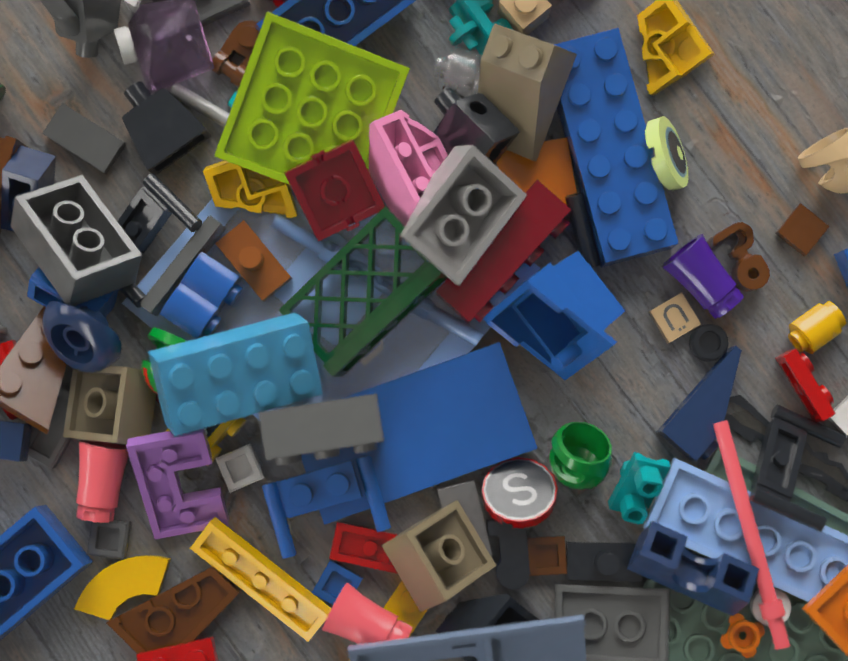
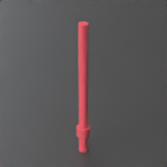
M728 420L713 424L750 561L753 566L759 568L756 582L762 603L759 604L763 620L768 622L775 649H784L790 647V642L783 621V616L786 615L782 599H777Z

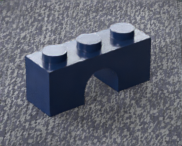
M651 521L637 539L627 567L628 570L731 616H734L749 603L759 568L726 553H723L718 558L698 556L686 549L685 544L688 536Z

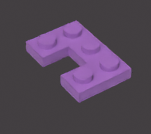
M205 428L175 437L171 431L127 439V451L155 540L203 531L214 517L218 518L226 526H229V516L221 487L183 494L177 473L180 470L212 464V454Z

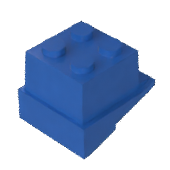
M577 251L553 266L549 263L493 308L483 319L515 347L518 345L523 346L563 380H567L617 343L616 340L603 330L623 314L625 310L598 277L590 264Z

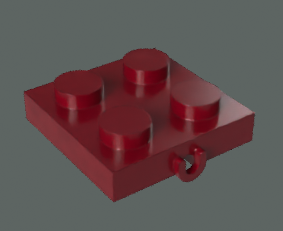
M353 139L326 152L323 149L319 153L310 155V160L284 172L318 242L343 229L351 231L359 227L360 221L380 212L385 207Z

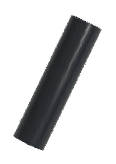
M583 192L565 196L566 205L571 209L569 217L578 251L592 268L599 266L601 263Z

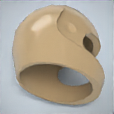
M844 128L814 143L798 156L799 163L803 168L830 165V170L820 179L819 185L830 192L839 194L848 193V128Z

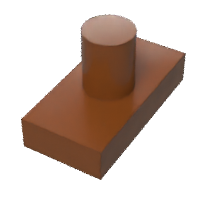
M244 220L215 243L263 302L293 279Z

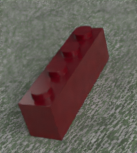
M538 179L527 190L525 199L461 284L456 285L447 278L435 292V295L467 324L474 318L480 323L494 308L490 300L500 290L505 295L520 279L515 274L524 263L531 267L544 253L545 250L540 245L550 235L556 239L570 224L565 218L571 209Z

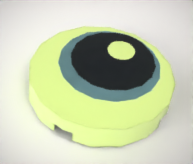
M665 116L648 121L645 129L646 145L649 149L654 147L655 157L651 158V163L659 181L668 190L673 189L674 191L687 186L689 179L688 166L680 138L674 126Z

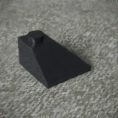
M504 593L459 602L435 632L439 634L537 621L540 619L508 594ZM474 656L461 657L465 661H477V658Z

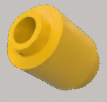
M830 301L824 304L818 303L789 324L791 333L788 334V338L799 352L806 351L809 354H813L841 334V328L846 325V319L834 303Z

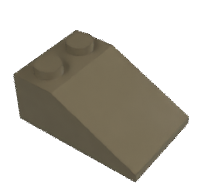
M494 23L481 57L478 93L483 94L520 131L507 150L532 161H537L577 54Z

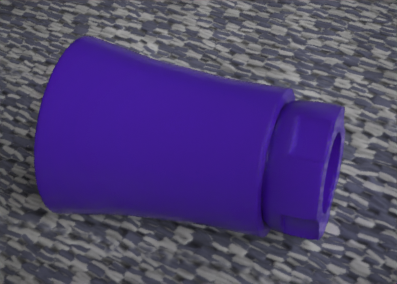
M703 234L696 236L662 265V268L673 276L697 300L704 310L707 309L715 319L727 314L744 298V295L736 287V282L719 262Z

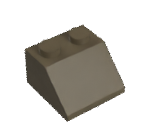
M110 366L99 372L88 373L73 368L63 437L127 445V439L150 435L156 393L145 383L142 370L131 367Z
M458 500L431 514L381 545L420 612L447 601L496 566Z

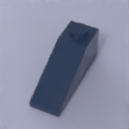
M737 346L727 349L726 353L719 358L657 430L662 437L690 461H697L700 457L706 460L718 447L713 424L725 420L742 352Z

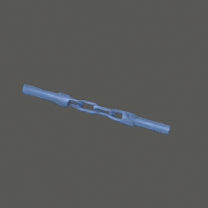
M279 214L272 223V228L317 253L318 258L325 262L332 259L342 249V247L330 240L318 242L314 234ZM350 255L349 271H359L360 268L368 271V265ZM354 275L355 277L367 283L366 276ZM374 276V288L389 296L392 292L381 286L383 280L393 286V280L387 276ZM426 298L412 311V313L422 319H430L474 346L478 344L483 335L482 332L435 306L436 302L429 298Z

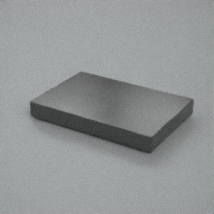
M556 584L554 618L584 615L586 661H669L670 589Z

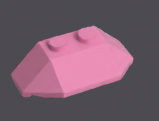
M399 110L369 124V173L387 207L406 226L432 175L448 154L436 134L419 122L410 119L409 115L403 110Z

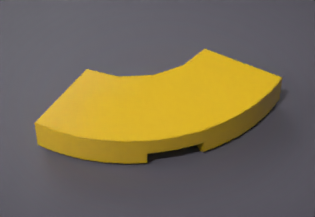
M141 555L130 557L108 566L87 584L78 598L74 609L111 620L119 606L129 598L141 594L159 595L171 558Z

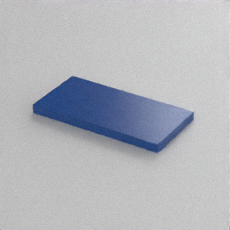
M498 342L341 398L346 399L378 394L384 441L377 442V450L354 453L353 446L339 448L340 454L335 457L315 459L314 452L301 455L306 473L371 455L384 503L535 450L537 445L501 344ZM363 496L362 498L323 508L319 511L325 525L370 509L367 496Z

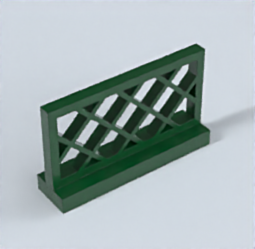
M386 206L279 309L282 315L294 313L292 310L303 300H315L314 323H309V327H314L313 334L311 333L314 352L325 363L323 367L332 377H344L448 278L410 244L402 245L401 234L405 225ZM387 219L395 228V245H376V229ZM369 237V244H362ZM355 249H368V271H349L350 254ZM376 249L394 250V272L375 271ZM401 250H415L425 261L413 273L400 272ZM342 263V270H335ZM330 274L342 275L341 297L322 296L323 280ZM349 275L367 276L366 298L348 297ZM374 276L393 277V292L386 299L373 298ZM400 277H408V278L400 285ZM315 289V296H308ZM322 301H340L339 324L321 323ZM348 302H366V317L359 325L347 324ZM373 303H381V304L373 311ZM321 327L339 328V344L330 353L320 343ZM346 328L354 329L346 336Z

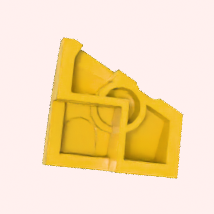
M656 0L637 15L639 32L643 36L642 56L643 61H646L649 84H646L650 95H655L715 55L678 0Z
M225 160L206 166L203 170L216 207L229 209L236 207L255 213L269 212L286 215L287 218L298 216L289 184Z

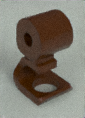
M743 222L734 223L707 240L710 248H713L718 242L732 233H735L738 237V243L728 253L730 259L736 260L735 266L731 271V277L736 282V287L739 290L751 292L762 288L768 282L770 270L763 257L758 254H749L747 251L754 242L753 230L749 225Z

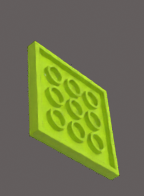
M266 12L214 157L289 184L284 174L285 171L310 160V155L319 153L323 149L326 152L353 139L369 171V124L394 112L410 68L273 13Z

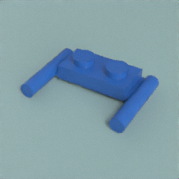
M371 455L262 485L282 559L297 555L287 518L362 498L363 496H367L376 531L381 532L391 528Z

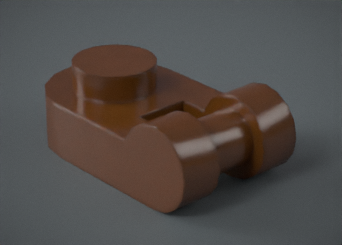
M245 20L239 23L209 64V70L217 75L223 73L231 78L230 83L238 88L259 34L255 27L258 22L253 20ZM235 53L244 58V61L239 66L231 62Z

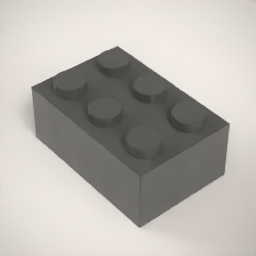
M83 175L15 197L11 228L66 305L74 307L135 283L142 254Z
M378 394L259 412L266 460L275 458L276 466L300 462L302 460L301 454L312 452L315 454V459L339 456V448L353 446L354 453L373 451L378 448L377 442L384 441Z

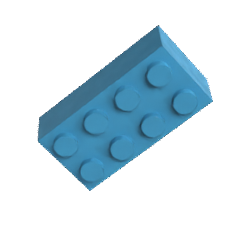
M297 313L283 315L148 351L164 423L174 437L323 394L309 322Z

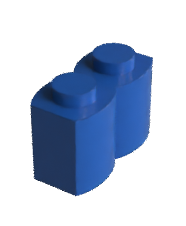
M201 252L186 272L181 283L167 300L160 315L196 339L204 337V335H212L222 322V319L218 317L225 304L232 306L243 290V287L239 285L242 277L206 253Z

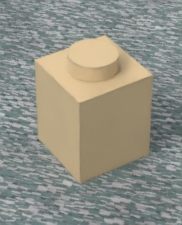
M500 0L497 13L501 18L507 19L514 31L528 35L549 18L552 5L548 0Z

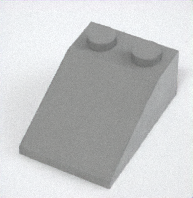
M474 145L455 146L432 175L401 237L452 282L460 285L527 194Z

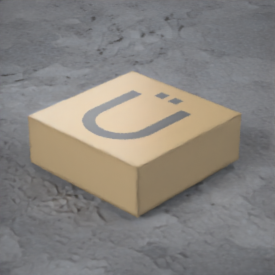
M682 292L649 311L650 316L667 344L701 325Z

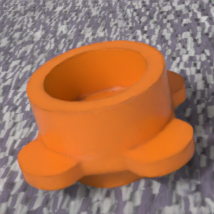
M740 613L730 616L728 619L730 624L728 630L720 637L721 645L725 649L733 648L741 652L745 658L755 656L756 648L760 643L761 637L765 634L764 626L760 622L752 623L745 620L744 616ZM741 632L746 633V637L744 639H740L739 634Z

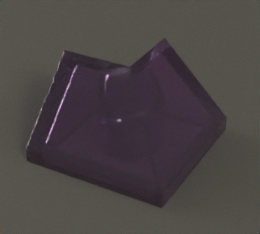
M169 0L141 4L128 22L145 85L151 94L161 88H167L215 68L194 0Z

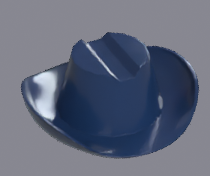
M55 301L48 303L43 315L44 334L55 354L64 363L76 370L94 373L110 367L118 360L122 351L121 340L118 334L109 327L107 319L100 311H93L87 306L75 308Z

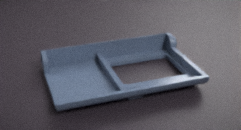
M575 615L348 645V655L350 661H434L465 656H474L477 658V661H586L584 615Z

